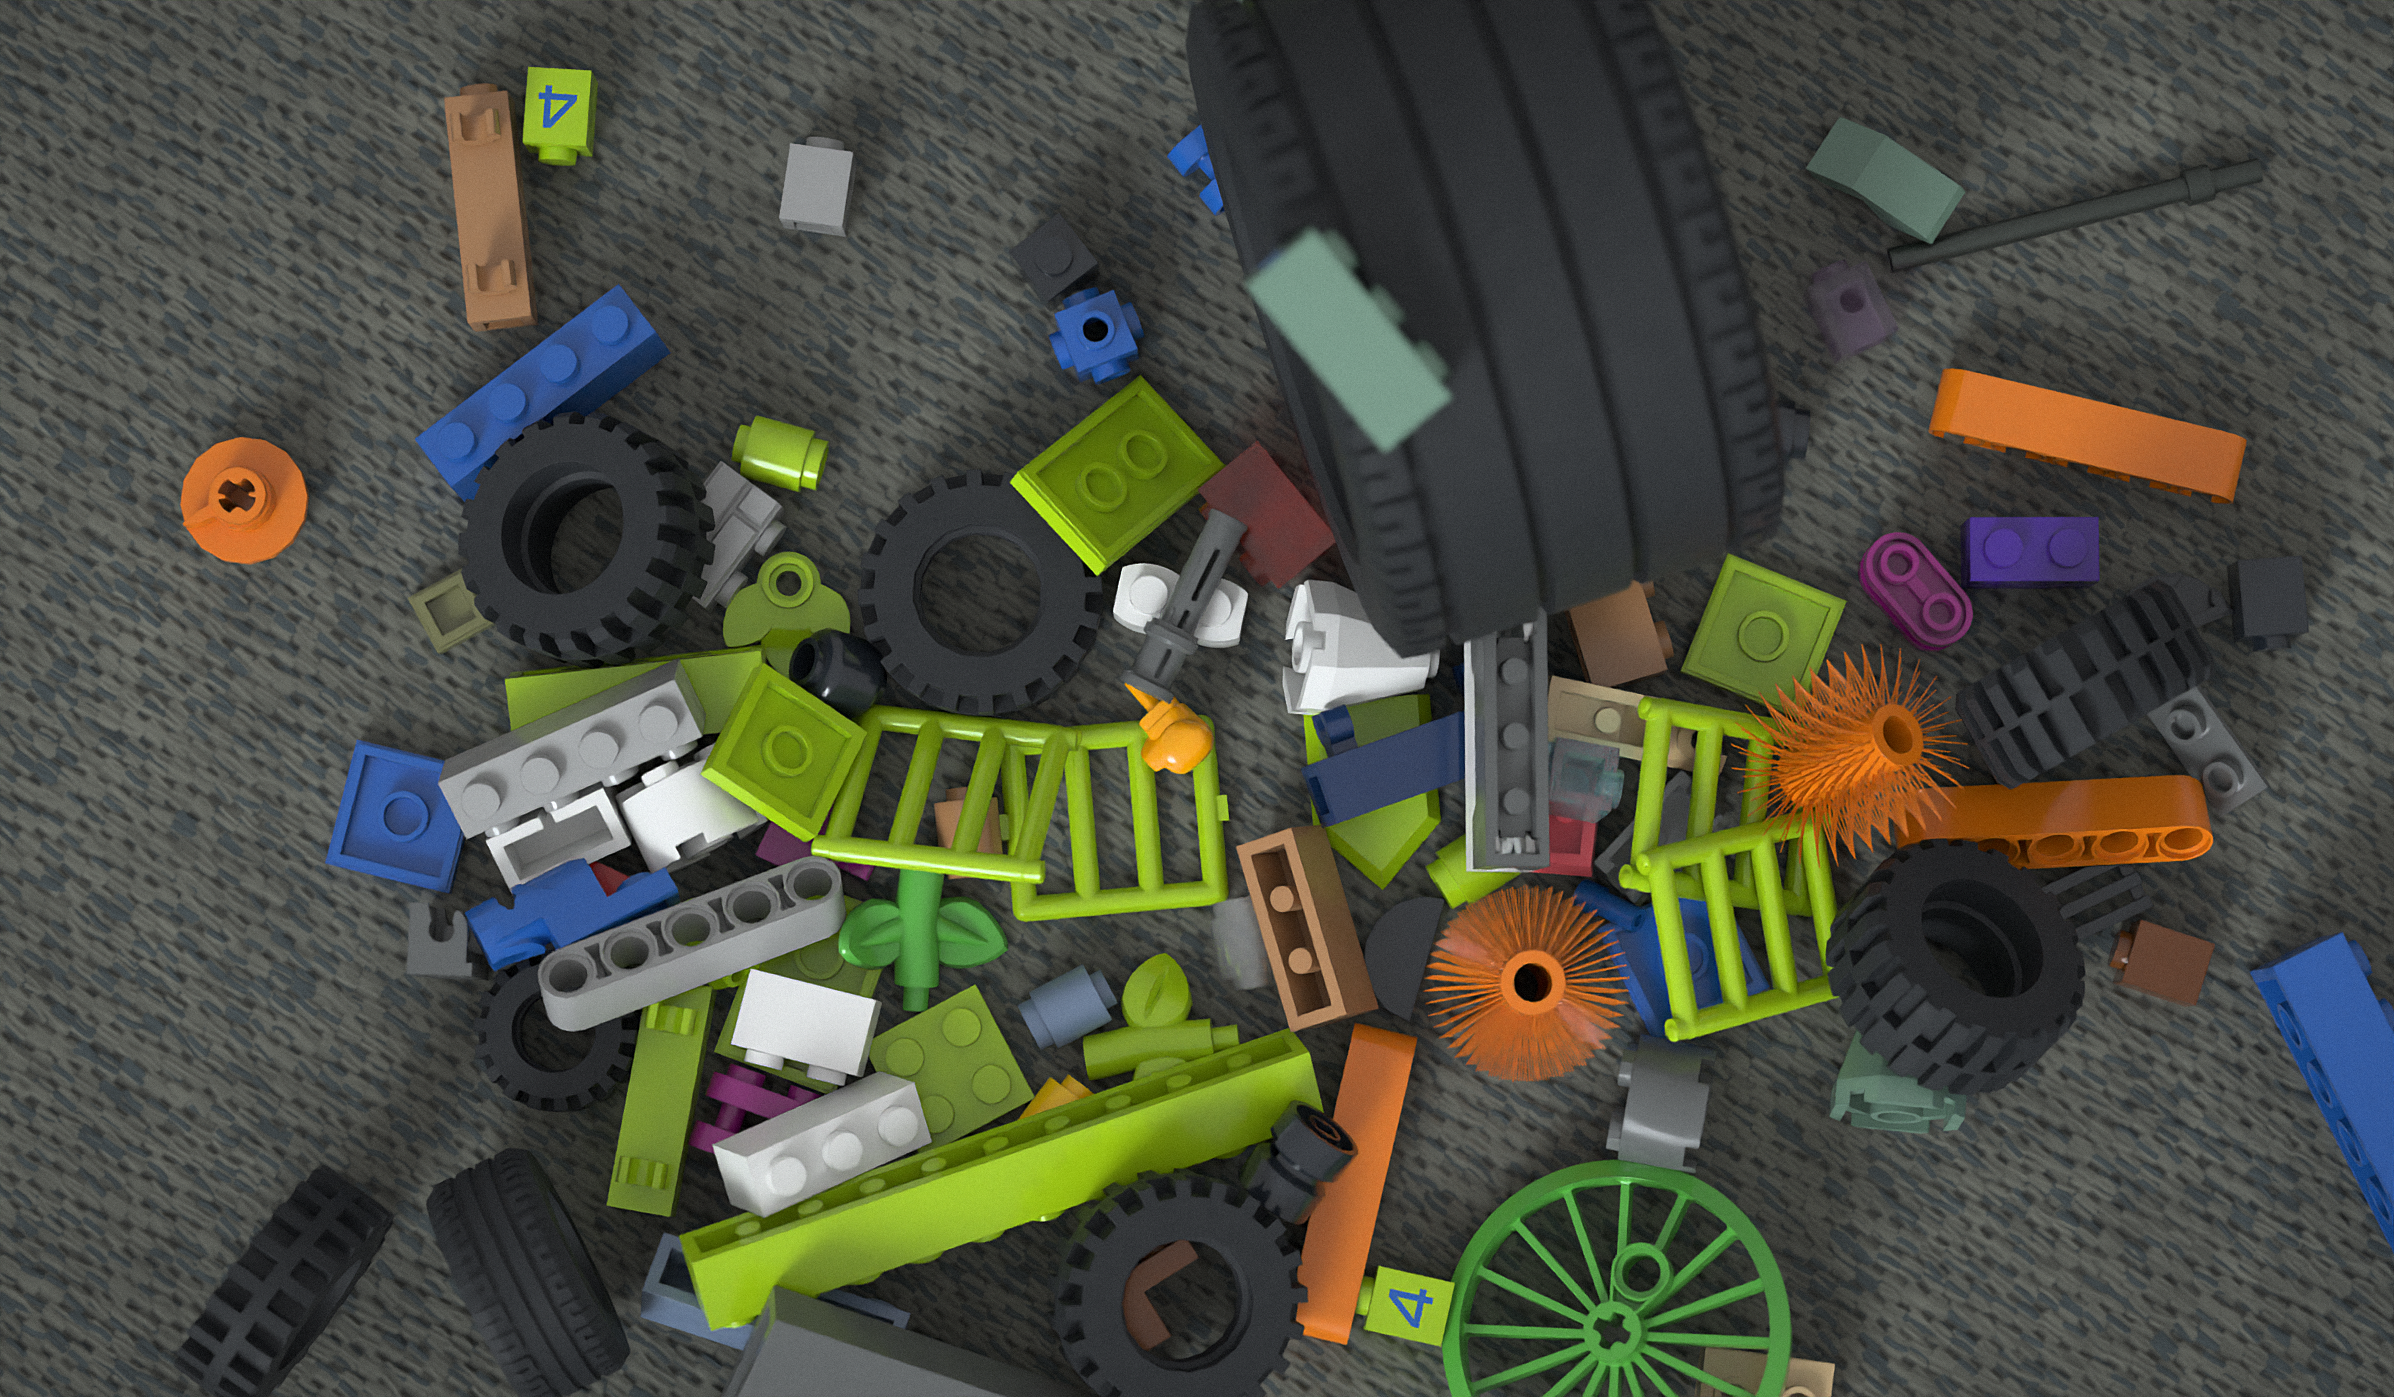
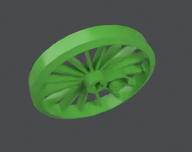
M1601 1160L1570 1166L1548 1174L1519 1190L1488 1217L1466 1247L1451 1280L1455 1285L1442 1340V1352L1446 1378L1452 1397H1479L1486 1392L1583 1357L1585 1358L1542 1397H1564L1594 1369L1595 1371L1582 1397H1598L1609 1373V1397H1622L1623 1371H1625L1633 1397H1645L1635 1368L1636 1365L1665 1397H1679L1645 1359L1646 1356L1732 1397L1783 1396L1792 1355V1323L1788 1298L1777 1263L1759 1231L1733 1202L1710 1185L1682 1171L1622 1160ZM1621 1185L1617 1255L1612 1263L1609 1293L1576 1195L1580 1191ZM1637 1186L1660 1189L1678 1195L1655 1246L1642 1242L1631 1244L1634 1188ZM1561 1198H1565L1601 1302L1599 1305L1595 1304L1525 1225L1529 1217ZM1696 1203L1727 1225V1229L1676 1275L1675 1269L1671 1261L1666 1257V1254L1690 1204ZM1518 1231L1589 1311L1587 1316L1487 1269L1497 1250L1513 1232ZM1736 1240L1742 1241L1754 1261L1760 1275L1759 1279L1652 1317ZM1641 1260H1652L1659 1264L1661 1270L1660 1279L1656 1286L1646 1292L1631 1290L1628 1282L1629 1271L1632 1266ZM1482 1280H1487L1582 1325L1583 1329L1469 1324V1319L1478 1285ZM1765 1291L1769 1311L1770 1337L1654 1332ZM1623 1321V1327L1631 1334L1630 1339L1626 1344L1615 1342L1609 1350L1610 1342L1602 1336L1603 1331L1607 1326L1618 1328ZM1470 1337L1583 1342L1479 1381H1472L1468 1357V1340ZM1651 1345L1769 1351L1764 1375L1755 1396L1653 1348Z

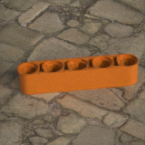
M1949 368L1942 370L1928 430L1930 434L1940 438L1944 437L1945 432L1963 436V443L2003 453H2005L2006 447L2026 451L2025 458L2066 468L2068 462L2088 466L2087 473L2129 482L2130 476L2150 481V488L2191 497L2192 491L2211 495V502L2219 504H2232L2234 501L2247 444L2245 438L2225 431L1981 373Z
M2186 775L2023 783L2013 789H2009L2001 784L1962 786L1965 790L1961 787H1940L1956 809L1937 790L1925 788L1943 822L1917 796L1915 797L1926 830L1906 809L1908 838L1893 821L1897 849L1907 844H1919L1922 840L1943 838L1947 839L1948 844L1954 839L1978 843V850L1986 852L1988 849H1995L2009 856L2008 863L2017 869L2024 866L2027 869L2184 861L2203 855L2211 848L2214 842L2203 784L2198 779ZM1905 792V794L1907 795L1909 801H1910L1911 804H1912V801H1911V799H1910L1908 793ZM1910 792L1911 797H1912V799H1913V801H1914V803H1915L1913 794ZM1893 801L1894 806H1895V808H1896V810H1897V812H1898V809H1897V807H1896L1895 801Z
M1356 1022L1354 1023L1350 1039V1047L1337 1095L1333 1120L1354 1140L1358 1147V1155L1336 1182H1323L1326 1196L1309 1216L1307 1233L1300 1255L1303 1265L1297 1268L1298 1282L1308 1287V1302L1298 1303L1296 1321L1305 1326L1303 1335L1347 1345L1417 1043L1416 1036Z

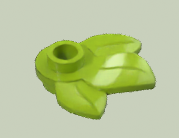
M781 552L770 557L762 565L758 573L757 583L741 589L727 607L723 621L724 641L728 647H742L761 641V644H765L766 657L777 672L789 679V663L797 645L816 631L825 628H834L850 634V612L840 594L821 584L819 572L809 558L796 552ZM787 572L795 573L801 579L800 590L792 596H785L777 589L778 578Z

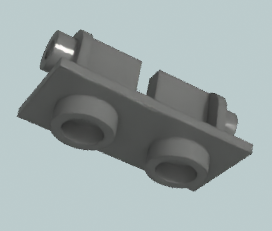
M2198 685L2147 715L2191 777L2198 779L2203 784L2206 798L2218 815L2222 817L2268 788L2270 784L2262 774L2265 772L2264 768L2256 766L2207 697L2209 693L2207 688L2202 689Z

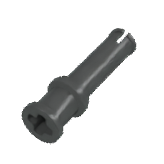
M1215 509L1210 510L1208 514L1210 516L1182 569L1181 575L1160 618L1152 617L1151 622H1146L1143 631L1147 637L1131 670H1123L1119 678L1122 682L1168 704H1171L1174 697L1170 689L1186 656L1195 655L1198 648L1196 644L1198 638L1193 635L1243 533L1248 528L1241 521Z

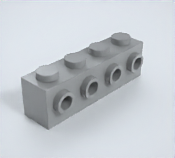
M678 658L446 759L438 784L466 839L485 832L488 838L495 837L516 827L522 821L520 816L542 806L546 812H552L571 804L579 798V790L602 781L603 785L608 787L629 779L638 772V764L659 755L663 761L673 760L685 755L698 745L696 739L703 736L706 713Z

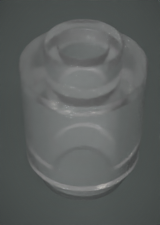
M1251 896L1212 904L1215 920L1209 921L1220 981L1233 980L1236 992L1273 985L1271 974L1273 971Z

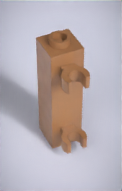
M495 84L464 86L459 89L460 96L444 98L467 321L475 332L538 325L515 102L508 91H498V86Z

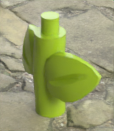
M1167 953L1155 955L1145 961L1132 973L1124 985L1120 1001L1123 1016L1128 1026L1083 1036L1085 1064L1090 1081L1134 1071L1131 1081L1241 1044L1237 1024L1213 1028L1211 1018L1187 1020L1193 1004L1192 992L1183 970Z

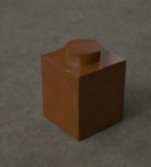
M2138 920L2131 923L2129 932L2121 929L2117 932L2110 950L2108 966L2117 969L2113 980L2114 984L2184 1007L2195 1006L2215 944L2144 920Z

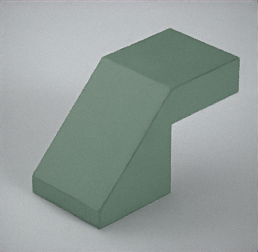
M1843 117L1838 118L1806 167V170L1823 184L1863 200L1881 221L1887 225L1930 244L1933 243L1966 192L1959 184L1888 136Z

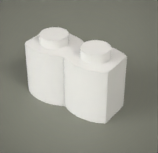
M1132 564L1122 567L1113 609L1114 619L1132 631L1146 634L1143 631L1146 622H1151L1152 617L1160 618L1180 575L1170 569L1153 564ZM1221 579L1193 635L1198 638L1196 644L1211 648H1226L1239 644L1248 603V593L1243 588L1233 582Z

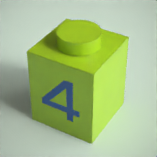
M528 67L522 142L530 153H539L538 161L540 163L572 166L576 165L577 156L593 157L598 81L592 71Z
M1377 1265L1374 1278L1363 1275L1355 1314L1366 1316L1363 1327L1365 1330L1441 1347L1455 1283Z

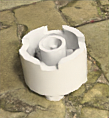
M715 743L694 754L693 758L695 761L679 767L676 760L665 763L644 774L641 777L643 782L615 796L619 809L651 874L664 867L668 873L685 868L709 856V852L731 841L734 838L732 833L736 832L741 840L768 822L765 816L700 774Z

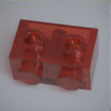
M1258 441L1198 489L1207 501L1198 508L1206 520L1210 516L1208 515L1210 510L1215 509L1248 526L1240 539L1241 544L1247 551L1238 559L1262 588L1272 580L1278 589L1283 590L1337 546L1329 526Z

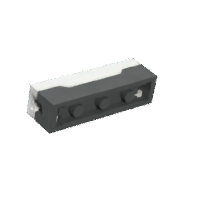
M1539 606V615L1536 620L1464 643L1466 872H1532L1550 866L1547 613Z

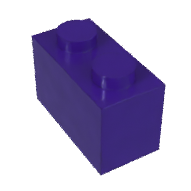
M1969 517L1960 525L1962 589H2088L2100 581L2099 517Z

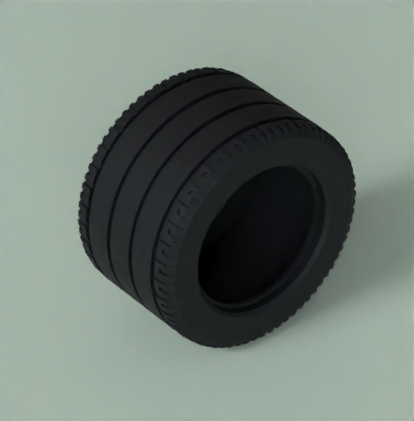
M1202 0L1191 6L1185 41L1189 74L1214 175L1245 278L1308 225L1316 232L1320 239L1332 230L1359 262L1349 271V274L1367 294L1378 285L1403 315L1404 319L1394 327L1411 349L1423 340L1450 372L1439 383L1449 393L1451 398L1384 452L1249 290L1289 415L1342 560L1374 630L1401 659L1423 656L1445 649L1446 634L1450 636L1456 645L1464 644L1536 620L1539 615V605L1547 614H1555L1628 590L1633 579L1639 584H1646L1722 559L1726 550L1733 554L1758 546L1776 537L1781 524L1785 494V462L1777 402L1766 350L1743 261L1706 144L1672 53L1649 0Z

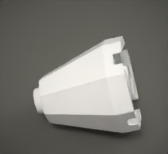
M1307 580L1304 582V585L1300 584L1295 587L1287 618L1285 640L1293 639V669L1283 667L1282 682L1288 713L1316 715L1344 704L1346 707L1411 693L1423 689L1426 678H1434L1436 676L1440 650L1423 656L1401 659L1376 633L1356 592L1334 582Z

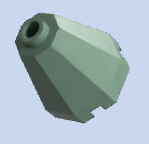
M1857 1029L1855 1030L1831 1090L1830 1118L1841 1121L1845 1112L1848 1111L1851 1112V1125L1854 1127L1920 1134L1929 1133L1930 1120L1944 1119L1943 1131L1958 1130L1965 1119L1966 1095L1949 1094L1947 1086H1944L1941 1091H1933L1918 1086V1078L1910 1074L1906 1077H1900L1886 1068L1889 1062L1878 1052L1871 1055L1859 1043L1862 1035Z

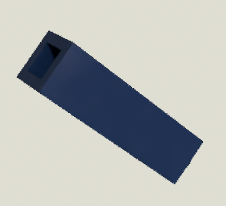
M1461 663L1458 666L1452 667V672L1457 687L1465 699L1464 663ZM1345 704L1312 716L1316 733L1326 750L1328 758L1301 768L1322 829L1465 779V710L1360 747L1357 745L1353 723Z

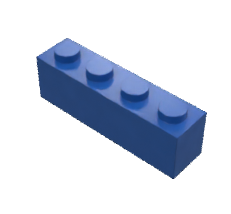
M618 284L416 437L415 440L464 502L466 498L474 500L480 486L474 480L484 465L491 468L496 463L499 457L495 451L505 441L512 438L519 442L525 438L522 430L540 419L554 426L553 418L560 413L576 411L583 416L589 415L671 352Z

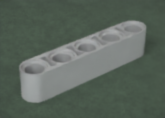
M810 856L801 858L552 952L542 961L538 971L547 1017L553 1025L562 1030L573 1032L584 1030L832 936L840 930L846 918L840 870L833 862L824 857ZM810 896H824L818 900H805ZM763 918L762 921L757 923H744L749 919ZM692 941H704L696 946H683ZM630 964H643L635 969H622ZM569 987H581L575 992H561Z

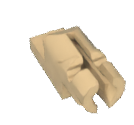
M1548 676V742L1642 761L1646 720L1639 717L1638 704L1647 695L1556 676ZM1672 726L1667 767L1693 772L1695 748L1691 745L1693 733L1697 730ZM1721 755L1719 775L1727 758L1725 755Z

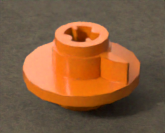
M238 437L216 443L196 458L183 482L180 502L184 517L182 524L202 549L225 562L250 565L272 559L294 543L306 522L309 493L303 472L287 452L266 440Z

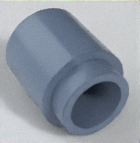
M1081 964L1029 992L1031 998L1017 1006L1042 1051L1053 1044H1056L1059 1049L1111 1022L1112 1019L1107 1009L1116 1005L1117 1001L1101 970L1099 969L1088 975L1084 965Z

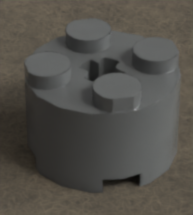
M1643 1034L1640 1036L1639 1044L1628 1042L1627 1047H1624L1618 1077L1619 1086L1629 1087L1626 1107L1616 1105L1615 1111L1612 1112L1606 1149L1619 1151L1618 1160L1674 1169L1695 1175L1698 1157L1686 1155L1688 1147L1699 1149L1700 1139H1703L1714 1075L1701 1072L1703 1065L1714 1067L1718 1048L1681 1041L1672 1042L1669 1039Z

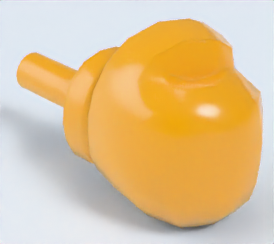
M1126 683L1124 684L1148 712L1139 722L1140 727L1148 735L1140 753L1147 765L1155 772L1166 768L1174 773L1184 775L1199 765L1209 755L1214 745L1213 732L1206 722L1187 705L1180 703L1175 696L1171 704H1168Z

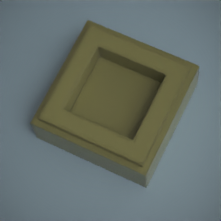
M462 568L408 598L439 655L496 625L485 620L475 607L474 598L477 594L466 590L461 574Z

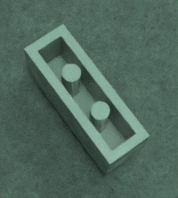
M1308 225L1242 281L1380 448L1386 452L1451 398L1449 393L1439 383L1450 372L1423 340L1411 349L1394 327L1404 317L1378 285L1367 294L1349 274V271L1359 262L1337 235L1330 230L1320 239L1316 232Z

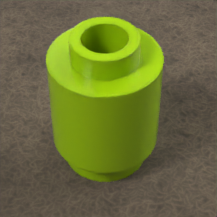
M757 415L751 427L743 424L740 425L734 442L731 461L741 463L740 475L744 478L800 492L802 487L817 490L825 469L830 442L816 438V431Z
M1466 833L1436 851L1437 859L1425 866L1432 881L1452 910L1464 902L1471 906V903L1473 905L1476 901L1481 900L1480 898L1487 896L1521 874V872H1466Z

